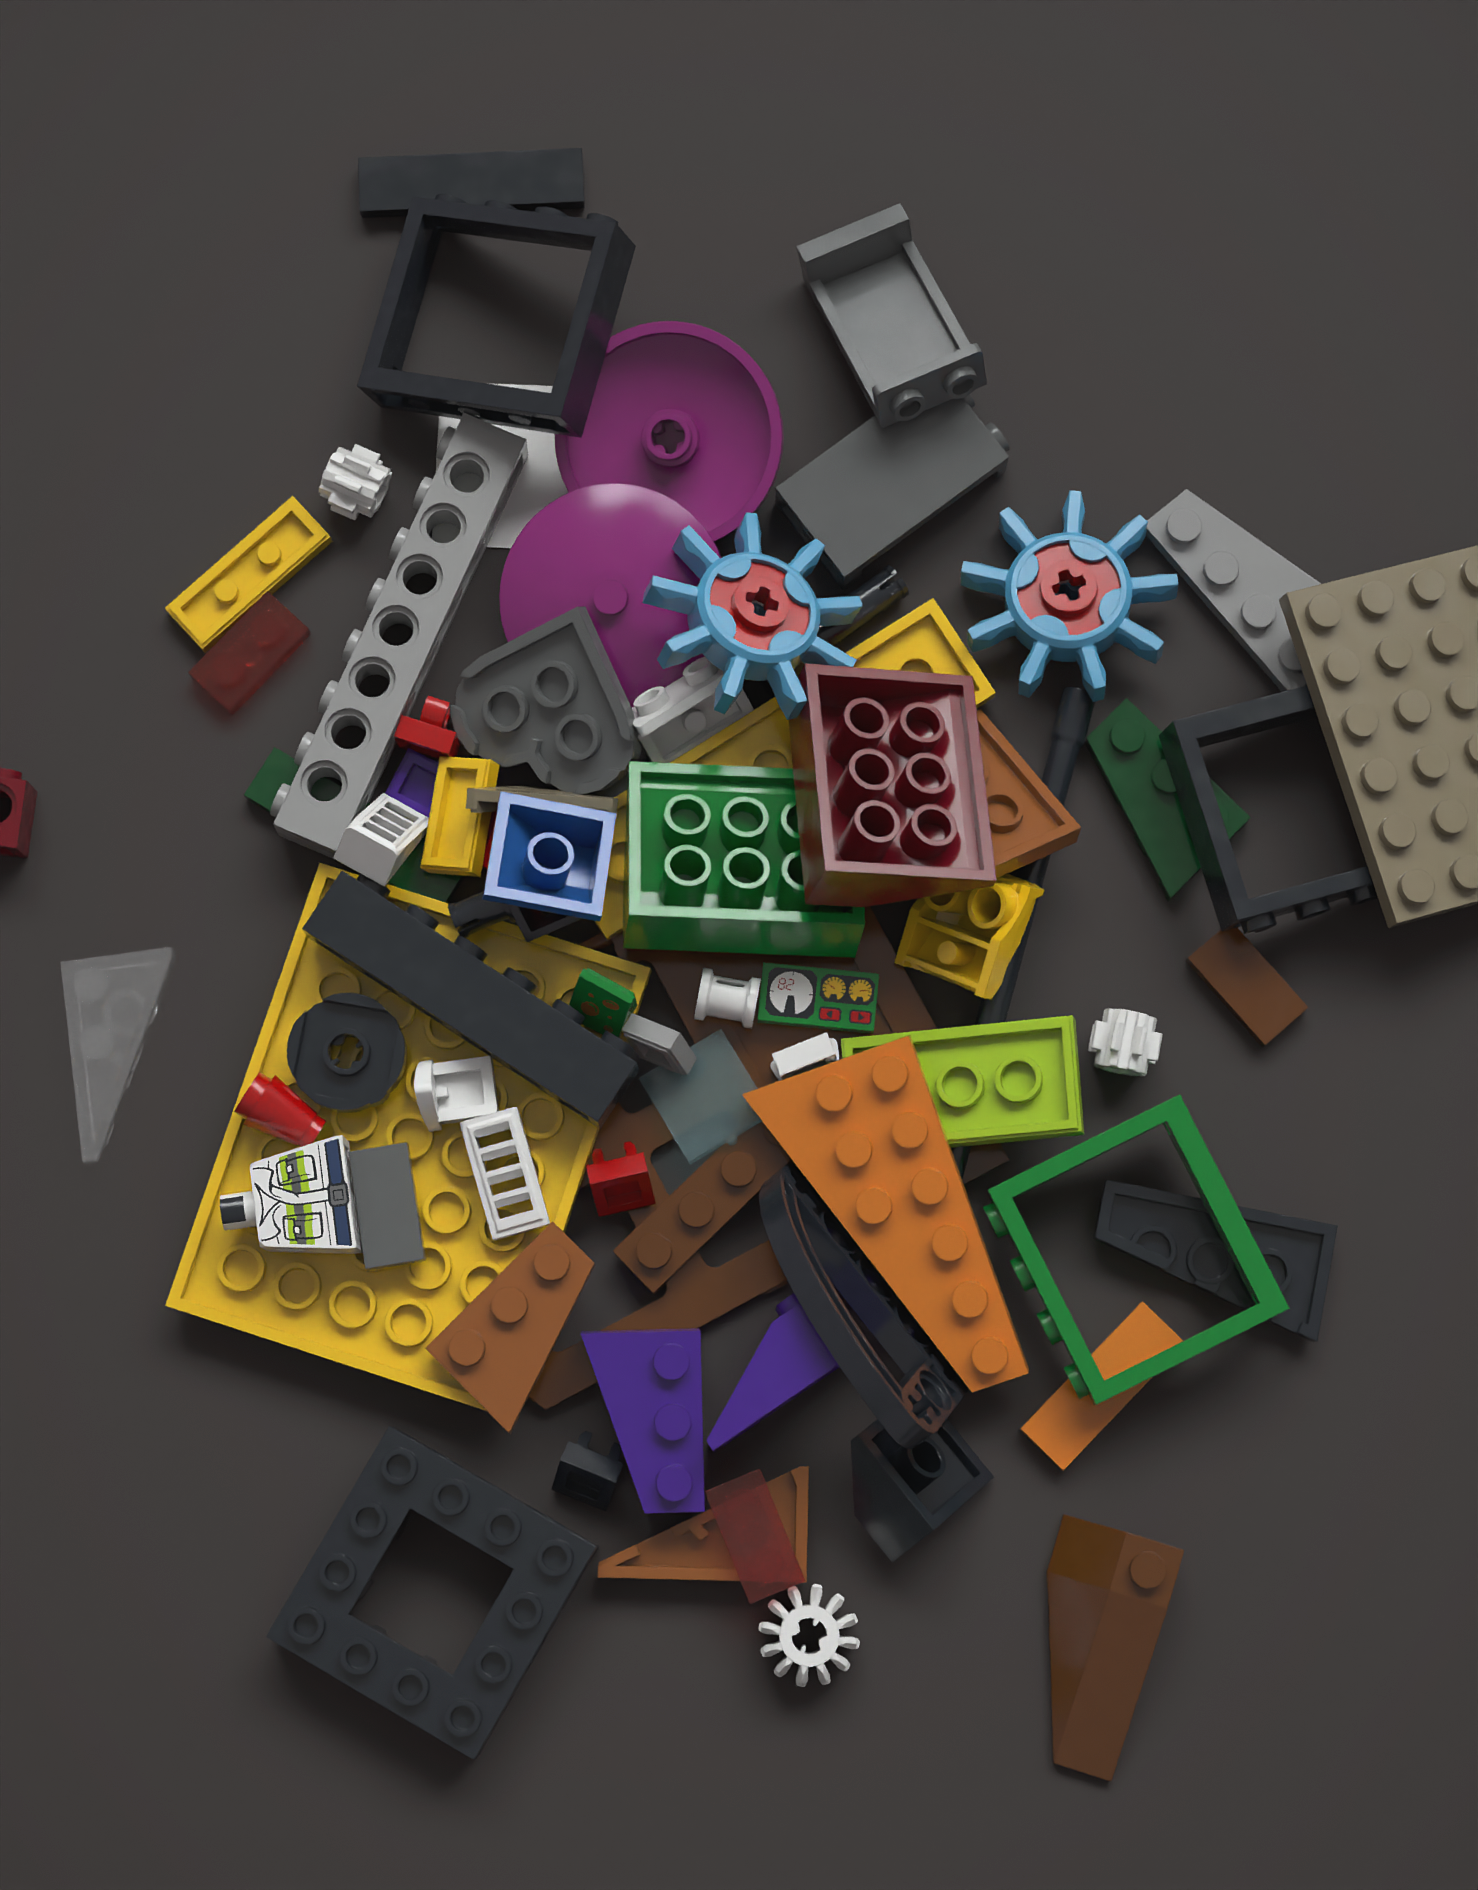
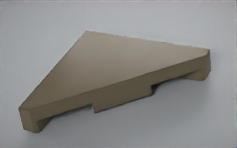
M538 786L467 788L466 809H471V812L474 813L497 812L500 791L617 813L618 798L591 794H573L572 792Z

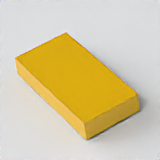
M439 757L421 869L428 873L481 877L492 812L474 813L471 812V809H466L467 788L496 787L500 764L491 759Z

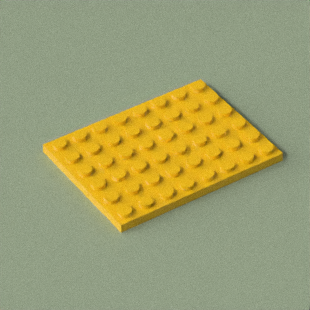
M319 863L165 1306L487 1411L425 1348L547 1226L493 1241L460 1122L442 1124V1130L429 1132L421 1116L414 1090L415 1070L420 1061L433 1060L434 1063L488 1055L308 938L302 929L340 872L344 871ZM344 871L345 873H347L355 879H357L359 876L357 874ZM385 885L391 891L386 898L388 901L404 911L410 903L419 907L439 922L434 931L454 943L459 935L458 929L460 926L455 928L449 913L448 903L392 885ZM505 921L475 932L466 938L488 954L483 961L485 964L501 974L504 973L507 967L519 972L537 986L532 994L552 1006L556 999L569 1005L583 968L586 970L590 968L633 992L638 1005L633 1014L637 1015L651 974V968L549 935H543L530 942H526L520 928ZM337 993H357L378 1001L398 1021L407 1045V1062L404 1074L398 1086L390 1093L388 1099L381 1105L353 1113L331 1111L316 1104L298 1087L287 1061L288 1038L296 1020L305 1011L308 1012L314 1005L323 1002L322 999ZM584 1024L581 1025L597 1037H602V1034L594 1031L593 1029L585 1026ZM622 1032L620 1039H622L624 1042L628 1044V1041L625 1038L624 1033ZM346 1037L343 1046H333L331 1059L338 1058L340 1060L337 1067L348 1069L353 1061H361L363 1047L360 1049L356 1048V1044L359 1042L358 1039ZM493 1059L499 1111L512 1107L518 1108L550 1223L553 1221L565 1233L599 1128ZM259 1072L270 1079L275 1075L279 1077L316 1111L318 1116L326 1120L325 1125L313 1143L333 1136L343 1135L349 1141L350 1151L405 1142L409 1144L426 1261L366 1270L363 1253L270 1252L260 1247L257 1226L224 1230L220 1212V1195L252 1191L250 1164L301 1147L243 1125L246 1119L234 1112ZM510 1129L478 1138L481 1148L513 1139ZM514 1153L486 1161L485 1166L488 1172L520 1163L518 1154ZM524 1176L491 1185L493 1195L527 1186ZM531 1199L497 1209L499 1217L502 1219L533 1210Z

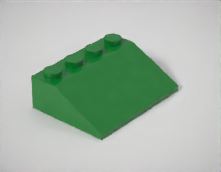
M629 761L623 884V948L856 957L865 927V908L805 904L792 768Z

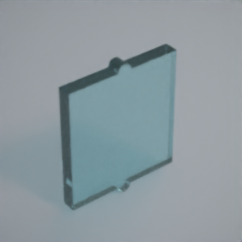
M722 1029L690 1047L697 1060L688 1075L683 1074L682 1076L658 1066L639 1078L690 1165L726 1143L735 1145L738 1141L737 1136L762 1122L742 1096L743 1093L755 1090L757 1087Z

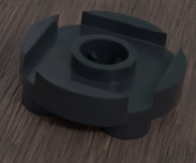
M337 993L322 999L323 1002L314 1005L308 1012L305 1011L296 1020L288 1038V1066L298 1087L316 1104L331 1111L353 1113L383 1104L388 1099L390 1093L398 1086L407 1062L406 1040L398 1021L378 1001L365 995ZM346 1037L358 1039L359 1042L356 1044V1048L360 1049L363 1047L361 1061H353L348 1069L337 1067L340 1060L338 1058L331 1059L333 1046H343Z

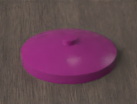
M658 321L640 324L610 337L582 438L554 434L557 464L568 493L587 486L614 483L636 485L651 489L676 501L688 510L702 524L714 543L734 533L745 513H756L768 497L781 465L784 430L781 409L772 385L760 366L745 350L728 337L701 325L678 321Z
M620 483L599 484L574 490L557 498L540 510L525 525L509 551L503 568L499 592L501 621L506 639L509 642L576 607L585 606L632 708L634 707L635 699L639 695L654 687H667L683 677V671L688 665L705 657L703 654H699L684 663L665 669L657 661L665 643L673 636L689 631L687 614L642 603L644 592L652 576L698 586L700 579L672 550L681 530L688 525L694 529L720 559L722 557L710 534L688 510L661 493L636 485Z

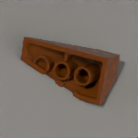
M1063 1514L1046 1570L1051 1668L1052 1752L1054 1764L1112 1781L1168 1610L1184 1554L1183 1549Z

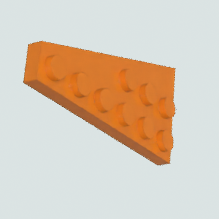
M911 1035L742 1094L971 1392L1029 1373L1025 1356Z

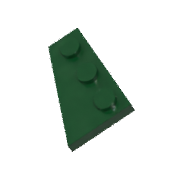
M1126 698L1086 737L1085 744L1116 803H1119L1135 833L1134 838L1143 855L1147 856L1160 881L1158 884L1167 901H1169L1201 869L1158 736L1162 731ZM1210 779L1230 840L1251 817Z

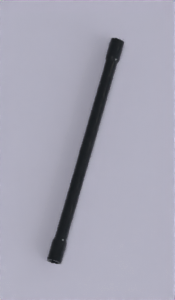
M1074 687L1063 689L1051 732V747L1042 776V782L1063 806L1067 798L1078 753L1084 745L1095 702L1092 701L1086 690ZM1051 854L1017 869L1015 877L1034 883L1042 888ZM1039 898L1036 899L1020 944L1006 968L1002 985L992 999H981L974 1025L1006 1022ZM972 1146L951 1148L962 1180Z

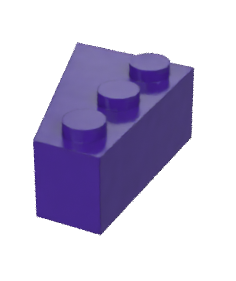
M700 1329L581 1331L584 1345L644 1513L705 1512Z

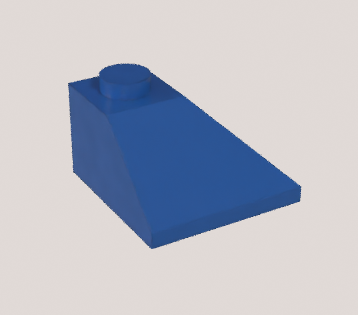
M500 791L482 900L600 922L617 813Z

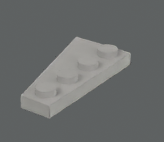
M1188 489L1184 490L1147 520V538L1281 692L1307 686L1279 599L1287 592L1321 583Z

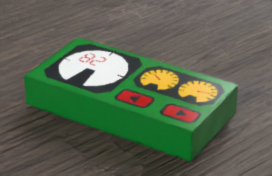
M763 962L758 1023L873 1034L879 974Z

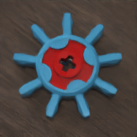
M1069 491L1062 509L1063 532L1047 535L1040 539H1037L1031 533L1023 519L1011 508L1007 507L999 513V529L1004 540L1018 553L1010 569H1001L983 563L963 561L961 569V586L1005 597V611L1003 613L982 620L968 629L967 644L972 653L989 648L1009 637L1016 636L1030 650L1028 657L1020 668L1018 694L1028 698L1042 682L1045 668L1050 660L1061 662L1077 661L1082 674L1083 686L1093 702L1104 699L1106 688V671L1098 655L1111 647L1115 642L1128 648L1137 656L1156 664L1162 656L1164 641L1153 632L1129 619L1130 608L1132 604L1163 602L1176 599L1178 577L1177 574L1130 577L1123 560L1140 547L1147 533L1148 521L1140 514L1126 523L1109 542L1104 543L1095 537L1082 534L1085 507L1081 491Z
M745 513L735 534L736 553L721 559L694 529L688 525L681 530L672 550L700 579L698 586L653 575L643 595L642 603L687 614L689 631L677 634L665 643L657 661L665 669L703 654L713 665L724 671L723 677L715 689L714 710L725 714L741 693L744 679L753 681L768 680L786 719L797 718L808 701L794 671L800 662L804 664L853 667L857 661L817 637L819 626L852 624L862 608L860 596L816 598L805 578L813 572L825 545L818 539H814L799 549L795 558L789 564L775 557L762 554L761 530L757 513Z

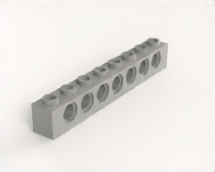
M463 413L456 429L450 426L447 427L440 440L436 458L440 459L441 463L434 478L424 477L413 501V508L418 510L410 530L402 527L395 537L389 554V558L395 561L386 580L378 578L374 583L366 602V610L371 611L363 631L354 629L342 655V660L348 664L339 683L333 680L328 683L318 707V712L324 714L315 734L306 732L302 738L294 759V763L300 765L291 786L285 783L281 785L270 810V815L276 817L273 825L279 836L334 859L333 857L345 829L365 809L373 796L397 742L394 734L401 715L409 717L528 458L527 439L466 413ZM464 473H474L483 479L482 485L477 490L467 493L457 490L452 484L459 475ZM441 523L453 524L460 530L456 539L449 543L435 542L429 537V534L435 526ZM419 573L429 574L437 580L435 587L425 594L410 592L406 588V584L412 576ZM394 624H404L413 630V635L405 644L393 646L383 641L382 636L385 630ZM370 675H381L390 681L386 692L378 697L364 696L358 690L361 682ZM347 726L360 727L366 732L365 739L356 748L343 749L335 744L336 735L341 729ZM322 777H332L342 783L340 793L330 801H319L311 796L313 784Z

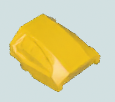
M1005 874L997 878L996 883L992 887L918 898L910 909L894 963L920 970L975 992L974 995L981 998L992 999L1002 985L1006 968L1020 944L1036 899L1043 896L1044 889L1029 881Z

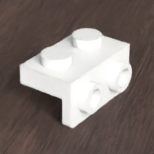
M706 657L700 658L688 665L683 671V677L667 687L658 686L651 688L635 699L634 707H632L635 717L633 725L639 734L638 741L649 762L670 763L754 710L743 689L725 714L714 710L715 689L721 681L724 671L713 665Z

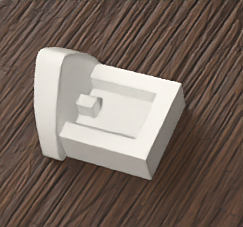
M827 1032L773 1053L774 1061L771 1062L770 1067L780 1081L840 1060L837 1041L834 1038H829Z
M491 1056L440 1063L426 1060L418 1063L415 1070L414 1090L421 1116L429 1132L442 1130V1124L463 1122L499 1111L493 1059Z

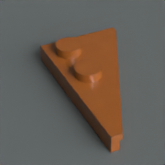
M800 1466L600 1561L598 1565V1578L807 1583L809 1467Z

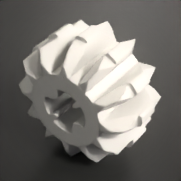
M812 1585L810 1604L802 1605L798 1588L796 1586L789 1587L787 1590L788 1596L795 1608L788 1612L775 1599H772L768 1604L769 1609L783 1619L781 1625L768 1621L759 1623L760 1632L779 1635L780 1640L761 1647V1654L763 1657H770L783 1650L786 1656L776 1665L774 1673L778 1677H782L787 1673L793 1662L798 1664L799 1667L796 1674L797 1686H806L808 1667L816 1666L818 1679L821 1684H829L831 1682L830 1674L824 1663L831 1659L839 1669L847 1671L850 1663L845 1657L836 1652L839 1645L849 1649H858L860 1644L858 1638L840 1636L839 1629L853 1626L858 1622V1619L854 1613L846 1614L836 1620L833 1618L832 1614L844 1602V1597L839 1593L830 1599L824 1609L819 1606L822 1596L821 1585ZM805 1618H813V1626H816L820 1621L826 1630V1634L818 1638L820 1648L813 1652H805V1644H802L798 1649L792 1642V1636L800 1632L798 1622Z

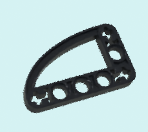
M787 1164L762 1184L759 1195L763 1223L776 1258L815 1330L861 1398L898 1444L904 1448L913 1449L938 1431L966 1395L968 1387L796 1165ZM833 1285L903 1371L905 1376L899 1383L863 1335Z

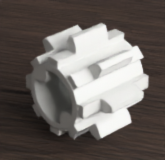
M357 444L354 445L352 452L338 447L337 451L330 457L322 475L321 485L319 486L320 496L329 499L330 510L353 520H356L359 513L370 518L373 517L374 513L381 506L392 477L391 469L383 466V461L379 460L380 454Z
M1105 1009L1102 1021L1096 1020L1095 1024H1093L1088 1051L1096 1053L1094 1066L1105 1071L1123 1075H1147L1148 1064H1155L1158 1061L1163 1034L1155 1032L1157 1019L1144 1013L1125 1009Z

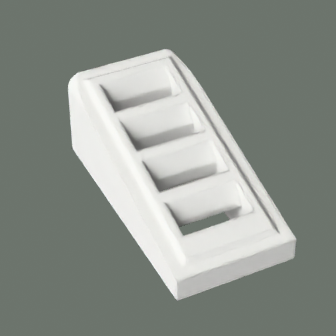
M382 793L355 817L345 829L333 858L385 886L425 836L429 818Z
M512 1107L460 1122L493 1241L548 1226L550 1224L549 1216L518 1108ZM511 1130L513 1139L483 1148L480 1147L478 1138ZM514 1153L518 1154L520 1163L487 1172L486 1161ZM524 1176L527 1186L493 1195L491 1185ZM531 1199L533 1210L500 1219L497 1208Z

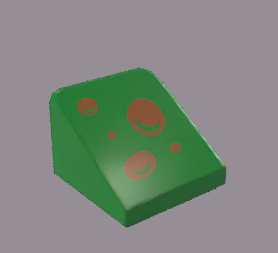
M583 968L569 1006L586 1018L582 1024L602 1035L605 1031H608L619 1038L625 1023L638 1006L633 992L590 968H587V970Z

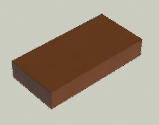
M1238 928L1223 932L1220 929L1186 959L1190 967L1262 1048L1309 1008Z

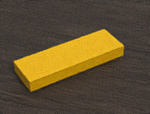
M292 496L168 604L165 609L200 649L206 653L333 542L331 536Z

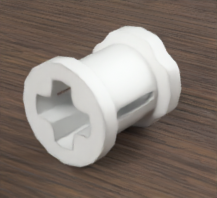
M703 968L694 1019L703 1021L706 1016L740 1021L743 1027L752 1029L761 979L752 977L748 982L715 976L712 969Z

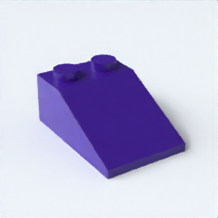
M794 1293L775 1306L777 1308L775 1311L779 1318L771 1323L706 1441L714 1453L840 1367L815 1330Z

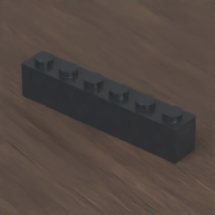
M344 871L340 872L302 928L310 940L601 1129L639 1072L637 1062L630 1058L635 1051L634 1048L608 1031H605L601 1038L597 1037L581 1026L586 1018L563 1001L556 999L552 1006L537 998L532 994L537 986L514 969L507 967L503 974L497 972L483 962L488 954L468 939L458 935L453 943L434 931L439 922L419 907L410 903L404 911L386 899L391 892L387 887L362 874L355 879Z

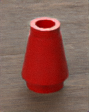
M261 1072L257 1074L234 1111L246 1119L243 1125L301 1147L313 1143L326 1123L325 1119L318 1116L317 1112L279 1077L275 1075L270 1079Z

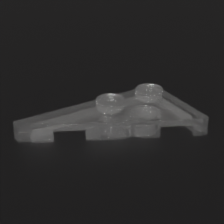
M172 947L60 962L82 1162L86 1165L98 1163L102 1150L108 1145L115 1126L113 1123L125 1088H129L143 1050V1039L146 1030L152 1024L158 1009L157 1000L169 968H173L176 960L175 950Z

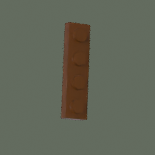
M754 1113L613 1250V1253L655 1294L760 1192L762 1184L789 1164L792 1159L759 1116Z

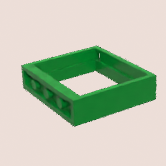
M1180 1094L988 1189V1195L992 1203L984 1206L983 1209L998 1239L1009 1235L1019 1255L1009 1260L1025 1292L1036 1288L1046 1308L1036 1315L1051 1345L1063 1342L1073 1362L1063 1367L1078 1398L1081 1399L1089 1395L1094 1405L1290 1309ZM1163 1124L1255 1306L1104 1380L1013 1199Z

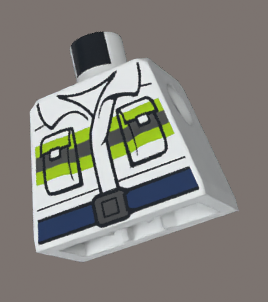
M343 1135L333 1136L250 1164L252 1191L220 1195V1212L224 1230L257 1226L260 1247L270 1252L363 1253L348 1154L350 1152L349 1141Z

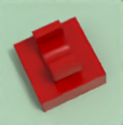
M428 695L420 721L401 715L394 734L398 747L404 750L410 748L438 761L440 756L456 757L461 744L457 733L447 730L451 718L450 702Z
M631 1141L624 1142L625 1157L605 1161L602 1149L598 1148L594 1149L592 1154L593 1164L586 1165L599 1217L656 1204L644 1152L637 1154L636 1147Z

